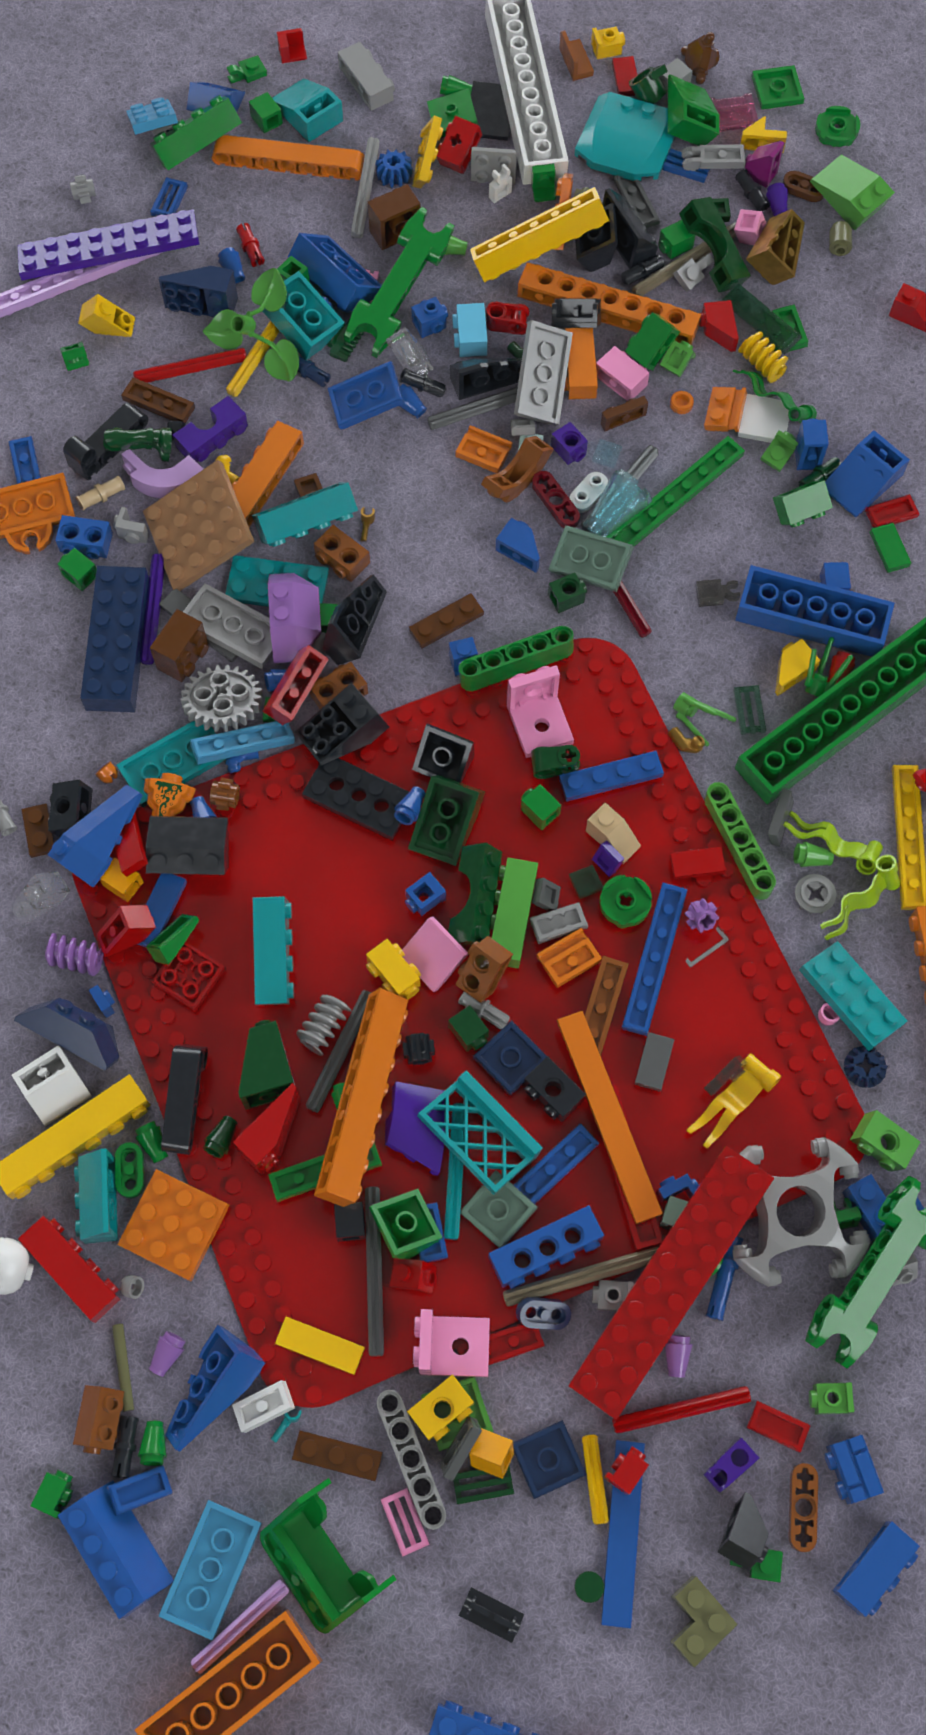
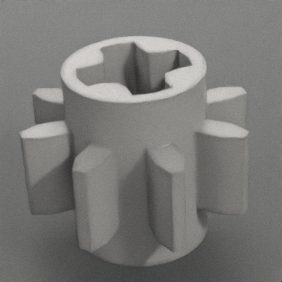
M85 174L75 176V182L70 183L73 199H80L81 204L91 203V197L96 196L93 180H86Z

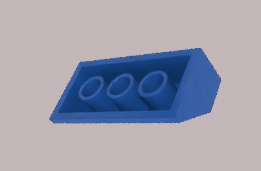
M299 233L288 257H294L308 268L309 280L323 289V294L332 298L337 303V307L344 312L353 311L360 299H364L367 302L372 301L382 286L331 237L326 235Z
M113 1480L79 1499L58 1514V1517L117 1617L122 1619L171 1585L174 1579L133 1511L130 1510L123 1514L115 1515L107 1490L109 1485L115 1483Z

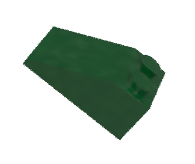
M439 775L431 776L408 849L457 866L462 846L466 845L486 791Z

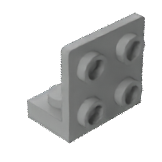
M472 147L471 181L479 183L492 182L494 179L492 171L496 170L499 173L502 165L505 164L510 169L512 183L515 184L517 151L513 149Z

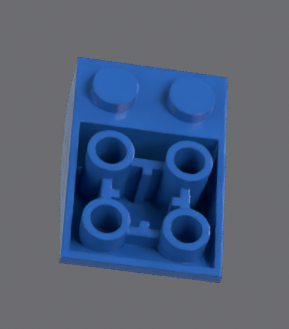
M873 430L852 450L825 481L829 496L856 518L866 507H869L904 475L910 459Z

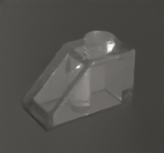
M406 327L386 339L389 347L404 369L407 368L421 375L427 374L434 369L424 347Z

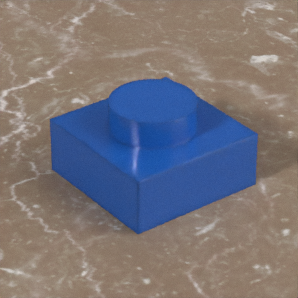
M98 985L89 989L90 994L106 1018L115 1013L111 1006L115 1001L108 990L102 992Z

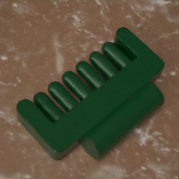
M350 319L326 344L328 347H331L330 356L343 362L348 361L353 348H356V344L359 343L358 340L361 339L360 335L364 334V332L357 334L350 343L344 340V334Z

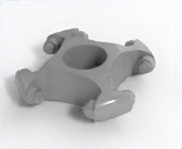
M825 1137L811 1140L812 1153L822 1159L820 1166L815 1170L794 1177L773 1176L774 1180L756 1206L759 1224L756 1252L752 1254V1248H747V1244L733 1246V1260L750 1277L767 1287L777 1286L782 1282L780 1271L776 1270L775 1266H769L770 1259L776 1254L806 1245L831 1249L835 1253L836 1259H832V1263L829 1264V1273L831 1278L835 1277L838 1279L846 1278L858 1266L870 1245L867 1230L853 1231V1236H849L850 1244L846 1243L842 1236L834 1210V1174L839 1168L840 1175H844L845 1179L859 1178V1164L842 1147ZM758 1145L747 1146L739 1153L755 1165L760 1164L761 1160L764 1159L763 1148ZM792 1187L804 1191L812 1200L814 1206V1220L810 1228L798 1236L787 1232L780 1225L776 1214L780 1196Z

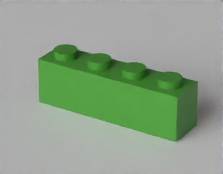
M509 857L507 858L506 866L501 865L498 881H503L501 890L496 889L494 905H498L497 914H492L490 929L493 930L492 939L513 953L507 967L519 969L538 863Z

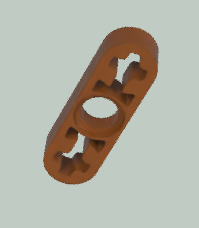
M802 1463L796 1465L790 1473L789 1543L798 1552H809L817 1543L818 1473L812 1465ZM803 1468L812 1477L811 1481L806 1482V1490H812V1496L809 1494L796 1495V1489L802 1490V1480L797 1479V1474L802 1473ZM801 1498L808 1500L811 1505V1512L805 1517L800 1516L795 1509L796 1502ZM795 1519L798 1521L811 1520V1527L805 1525V1535L810 1536V1542H805L804 1547H801L800 1541L795 1540V1535L801 1533V1525L795 1526Z

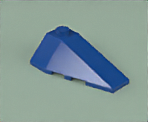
M125 785L64 832L59 840L53 844L52 849L47 855L94 888L109 868L113 860L110 854L115 845H120L123 839L120 833L124 825L131 822L143 795L132 787Z

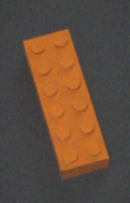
M288 1609L138 1726L135 1732L137 1735H231L323 1660Z

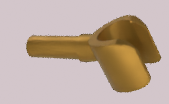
M365 507L361 509L363 529L360 541L366 542L370 524L375 521V510L373 508L372 514L365 515Z

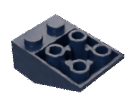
M206 266L159 276L158 279L165 308L173 312L184 311L190 312L195 316L205 315L214 318L222 310L229 309L234 311L238 300L232 269Z

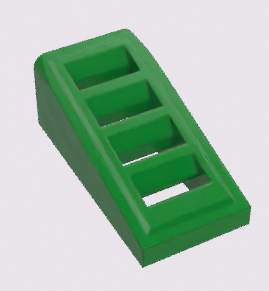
M182 914L146 946L157 963L169 965L200 921L198 917Z

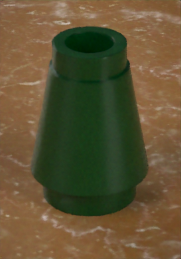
M223 1116L222 1120L204 1139V1151L216 1158H222L224 1154H228L238 1122L229 1116Z

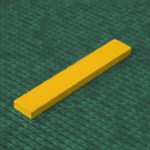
M918 765L892 766L901 910H915L916 907L926 906V863L921 794L912 776L915 771L919 770Z

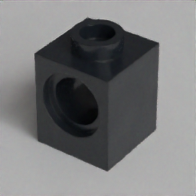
M356 1201V1203L345 1207L334 1204L337 1241L366 1240L362 1202Z

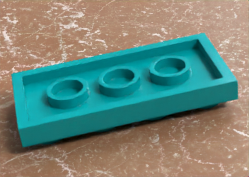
M234 555L225 594L243 604L269 607V574L295 573L319 588V602L323 603L329 567Z
M192 721L116 765L128 786L143 795L140 801L142 808L147 806L148 795L144 792L145 778L161 779L162 773H173L183 778L182 783L185 784L227 759L197 764L190 745V739L216 734L212 727L206 731L204 724L196 727L195 721Z
M838 941L799 969L802 975L868 1051L872 1050L908 1022Z

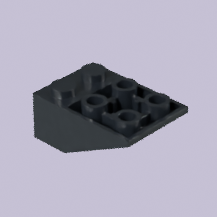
M350 683L296 730L295 733L321 765H324L371 744L390 726L362 693Z

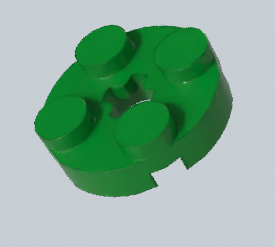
M830 106L826 108V112L818 115L815 132L822 144L834 147L850 146L858 136L861 125L860 119L857 115L854 117L851 114V110L847 107Z
M618 875L611 878L602 889L599 899L601 912L609 922L619 928L638 925L649 914L652 906V894L647 884L640 878ZM620 897H631L630 906L621 905Z

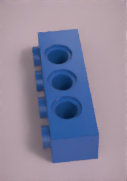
M588 1205L490 1252L488 1258L502 1288L509 1285L510 1289H513L525 1283L524 1278L533 1273L538 1277L550 1271L549 1265L558 1261L562 1265L575 1259L574 1253L584 1249L587 1253L601 1246L599 1241L603 1240L604 1234ZM567 1231H575L578 1233L580 1241L575 1244L568 1243L564 1234ZM542 1243H551L555 1248V1253L550 1256L543 1255L539 1249ZM520 1254L526 1255L530 1260V1264L526 1268H519L516 1266L514 1258Z

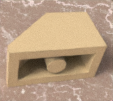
M606 803L587 820L586 832L600 844L608 841L625 858L622 864L641 847L626 821Z

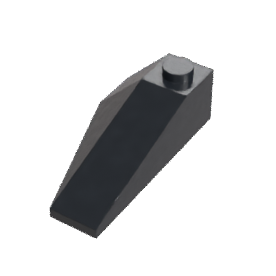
M522 358L470 359L458 361L450 365V380L458 399H466L518 383Z
M374 574L370 575L335 607L328 623L323 649L336 665L360 659L387 593Z

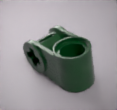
M573 745L538 747L531 751L533 776L537 779L557 777L562 774L578 771L580 768V752Z

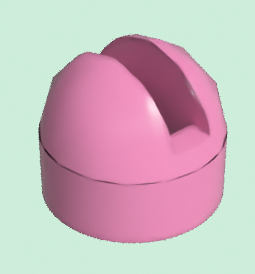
M828 1003L823 1004L818 1012V1019L825 1026L834 1025L840 1019Z

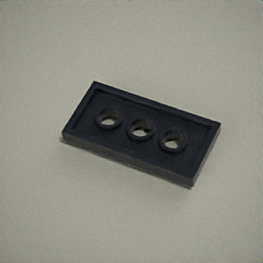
M337 758L324 765H318L302 792V797L393 841L402 825L394 817L395 806L409 791ZM333 781H341L344 784L342 789L335 791L330 788V784ZM357 791H362L366 794V798L362 801H355L352 795ZM379 802H385L389 806L385 812H378L374 807Z

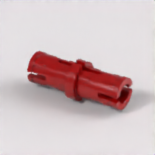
M241 223L237 226L236 231L242 241L243 251L247 253L252 267L257 266L255 260H257L259 265H263L265 259L259 249L258 239L254 237L248 223H244L246 230H244Z

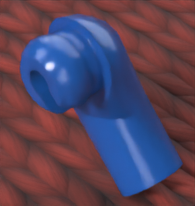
M257 751L227 758L225 764L228 766V772H239L242 761L259 759V753Z

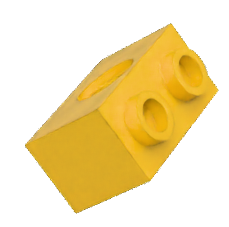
M452 1374L407 1412L428 1441L432 1438L439 1441L450 1431L447 1427L455 1419L460 1423L473 1412L470 1407L474 1405V1402ZM440 1402H445L451 1407V1413L446 1418H439L434 1413L435 1406Z

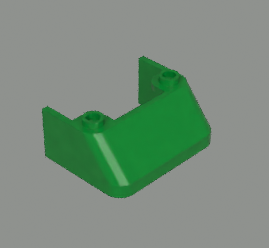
M329 1478L296 1499L260 1533V1541L264 1550L314 1627L324 1634L332 1631L397 1580L392 1575L378 1586L374 1576L364 1570H360L353 1575L320 1525L327 1518V1508L324 1501L318 1495L332 1483Z

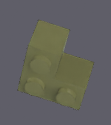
M691 1576L671 1596L691 1621L670 1642L690 1666L695 1668L738 1624L697 1576Z

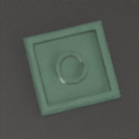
M495 1170L489 1179L496 1185L502 1179V1175ZM508 1182L495 1195L482 1185L460 1213L497 1247L501 1248L507 1245L538 1207L513 1184Z

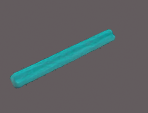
M462 1103L453 1104L454 1106H463ZM452 1111L451 1123L463 1124V1112ZM451 1129L450 1139L453 1142H463V1130ZM451 1151L449 1152L444 1237L448 1240H457L460 1228L463 1163Z

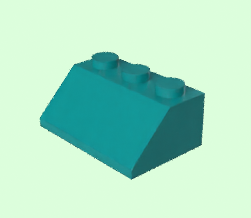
M298 271L284 281L287 298L283 307L276 312H270L264 308L262 312L286 339L294 344L302 357L308 360L326 346L344 326L345 322Z
M107 1148L99 1149L78 1157V1165L74 1167L75 1181L79 1182V1192L75 1193V1207L79 1209L80 1220L75 1222L76 1236L80 1237V1240L85 1244L118 1241L115 1158Z

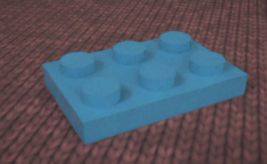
M156 98L151 101L152 104L145 106L142 103L135 104L130 107V110L126 111L135 135L178 123L176 113L168 99Z

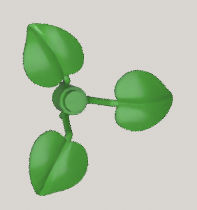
M271 268L255 281L251 291L252 301L260 305L258 309L247 311L246 315L237 314L229 309L222 310L203 330V333L217 346L229 350L236 349L241 345L243 341L242 334L254 337L273 348L266 352L264 358L265 368L272 377L291 382L297 374L299 355L292 342L282 339L275 345L272 341L254 333L256 322L253 319V315L262 312L264 308L270 312H276L283 307L287 298L286 286L279 270Z

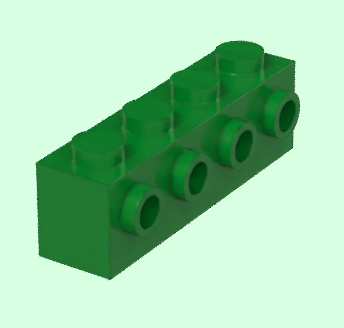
M216 96L209 101L210 105L205 109L200 107L190 114L192 117L184 121L181 119L178 123L172 125L173 129L165 133L162 131L153 137L154 141L150 145L166 170H170L242 123L228 97Z

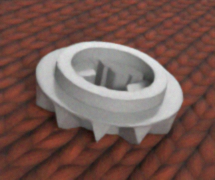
M809 874L801 878L795 887V900L799 903L800 909H805L810 914H822L830 910L835 903L836 889L833 883L825 876ZM822 888L819 895L820 900L818 898L808 900L811 894L809 890L815 892Z

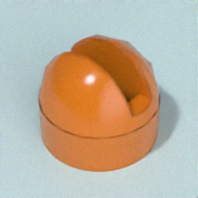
M110 761L95 775L99 780L108 784L113 782L112 777L117 779L118 771Z

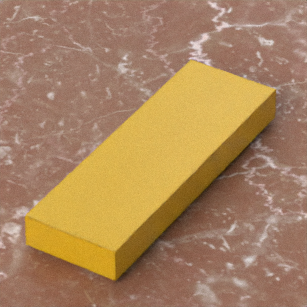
M285 1317L275 1342L278 1346L355 1375L365 1349L361 1345L289 1317Z

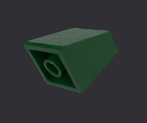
M263 1020L257 1022L255 1027L249 1028L238 1092L245 1110L274 1102L292 1083L295 1085L276 1020L272 1022L270 1020Z

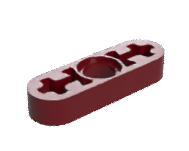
M548 471L535 473L532 480V488L562 528H565V525L576 528L580 520L579 510L559 483ZM539 480L547 481V488L543 483L539 484ZM557 496L562 499V503L554 505L549 499ZM565 512L569 517L573 516L572 521L565 519Z

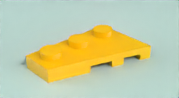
M435 115L421 130L420 137L423 139L418 147V154H421L415 165L412 184L413 187L419 189L431 180L433 170L430 169L431 163L437 157L438 149L435 147L443 132V128L440 127L442 118Z

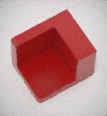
M302 28L277 32L278 48L282 63L307 59Z

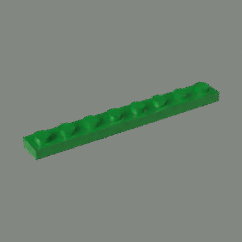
M727 436L606 537L631 544L635 547L743 457L745 450Z

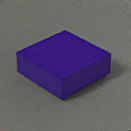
M608 841L600 845L592 858L609 877L616 873L625 859Z

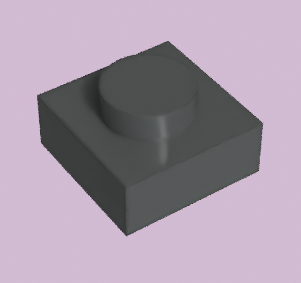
M545 878L536 879L532 904L548 912L556 910L561 887Z

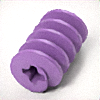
M56 933L51 934L45 951V957L49 966L58 965L60 969L68 967L70 971L78 969V972L81 974H85L88 971L90 976H95L99 972L104 956L102 948L100 951H97L96 942H93L88 949L86 940H82L80 946H77V939L73 937L70 943L67 944V936L62 935L60 941H57Z

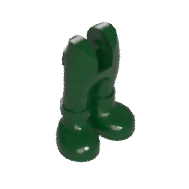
M115 427L104 432L103 446L108 451H126L129 449L152 450V448H155L159 453L161 461L169 462L172 445L171 428L122 430V428Z

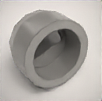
M135 1275L125 1276L121 1280V1287H119L121 1294L132 1299L139 1298L144 1290L143 1279Z

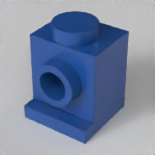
M473 637L449 642V657L455 676H459V664L465 659L478 655Z
M431 872L405 890L406 906L412 913L418 911L421 916L440 902L443 903L446 900V890ZM421 896L428 897L424 902H421L419 898Z

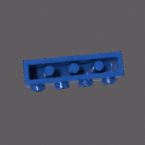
M446 1700L445 1705L438 1703L429 1735H523L519 1733L521 1728L516 1725L503 1722V1725L499 1726L491 1723V1716L475 1711L474 1715L462 1712L463 1706Z

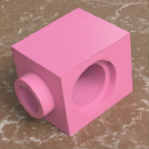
M740 209L734 228L739 243L754 245L767 224L762 211Z

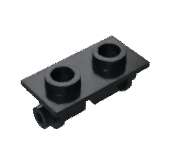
M471 1587L458 1616L512 1643L521 1626L524 1614Z

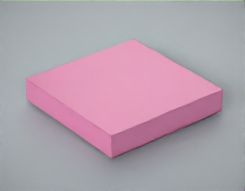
M434 917L428 918L402 949L405 954L403 957L408 964L413 963L421 973L420 978L433 992L439 990L468 956V952Z

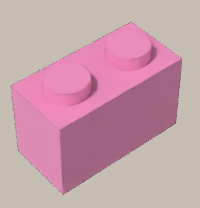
M616 346L596 362L597 378L626 401L635 398L648 385L649 372L641 364L636 363L626 352L619 350Z

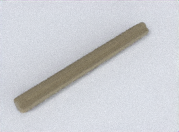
M736 222L727 227L732 239L736 237L734 231ZM705 241L634 285L631 289L632 293L639 296L645 295L673 277V273L689 259L693 258L697 262L701 257L711 253L710 247Z
M659 1246L506 1290L503 1292L506 1306H513L519 1304L521 1300L527 1297L540 1298L645 1267Z

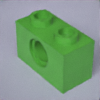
M878 1110L865 1113L850 1141L857 1145V1149L860 1152L873 1156L879 1161V1165L882 1168L891 1172L906 1169L920 1144L918 1139ZM882 1137L886 1140V1149L881 1144Z

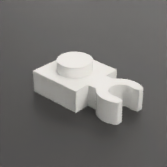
M505 164L502 165L499 173L496 170L492 171L494 179L489 183V199L493 203H496L512 192L511 171Z

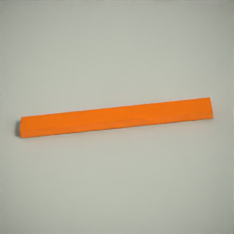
M583 1011L557 1019L559 1029L586 1094L635 1224L637 1225L661 1216L663 1213Z

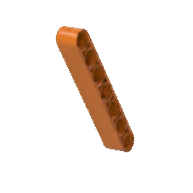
M223 135L215 140L212 160L217 165L225 164V166L240 168L247 166L249 169L264 170L265 168L268 171L284 173L285 171H290V173L302 175L309 173L312 176L328 178L329 176H334L333 178L346 180L353 178L355 181L361 179L365 157L361 151L354 149Z

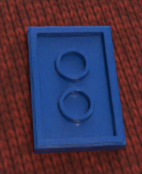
M391 361L327 388L340 430L405 403L395 368Z

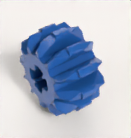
M397 148L394 152H390L387 149L386 154H380L379 160H376V176L378 180H381L383 186L390 183L391 188H393L394 184H397L399 187L403 183L408 184L413 174L412 160L406 155L405 151L399 153Z

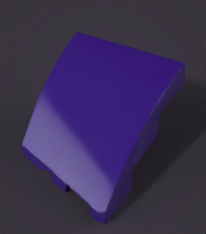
M395 1082L392 1087V1111L385 1121V1145L396 1152L402 1153L413 1163L417 1160L431 1169V1174L438 1176L441 1169L444 1143L417 1116L420 1111L445 1090ZM432 1110L428 1114L434 1122L444 1123V1111Z

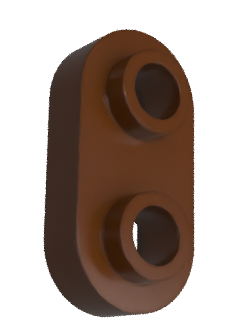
M789 171L784 175L783 184L788 189V194L810 202H819L824 198L810 182L813 178L812 176L799 171Z

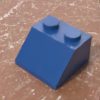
M190 82L186 110L194 111L200 107L205 109L210 105V100L221 95V97L229 98L237 112L245 91L208 82Z

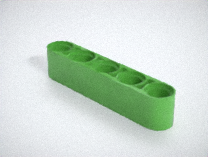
M715 782L707 789L704 799L705 804L753 897L759 900L767 899L776 885L775 876L730 789L724 783ZM711 795H719L723 800H715ZM729 816L734 822H726L722 817ZM734 838L743 839L745 844L736 843ZM745 860H753L757 866L751 867L746 864ZM757 882L766 883L768 889H761L758 887Z

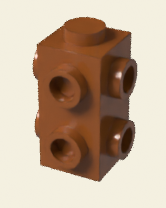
M85 1385L73 1445L84 1446L83 1452L100 1455L101 1449L113 1451L125 1391Z

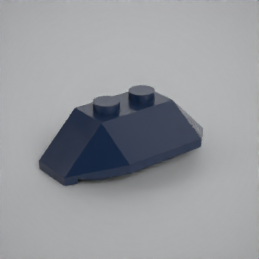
M61 998L53 999L29 1007L15 1016V1022L104 1071L119 1060L113 1026L98 1019L94 1014L76 1007L68 1000Z

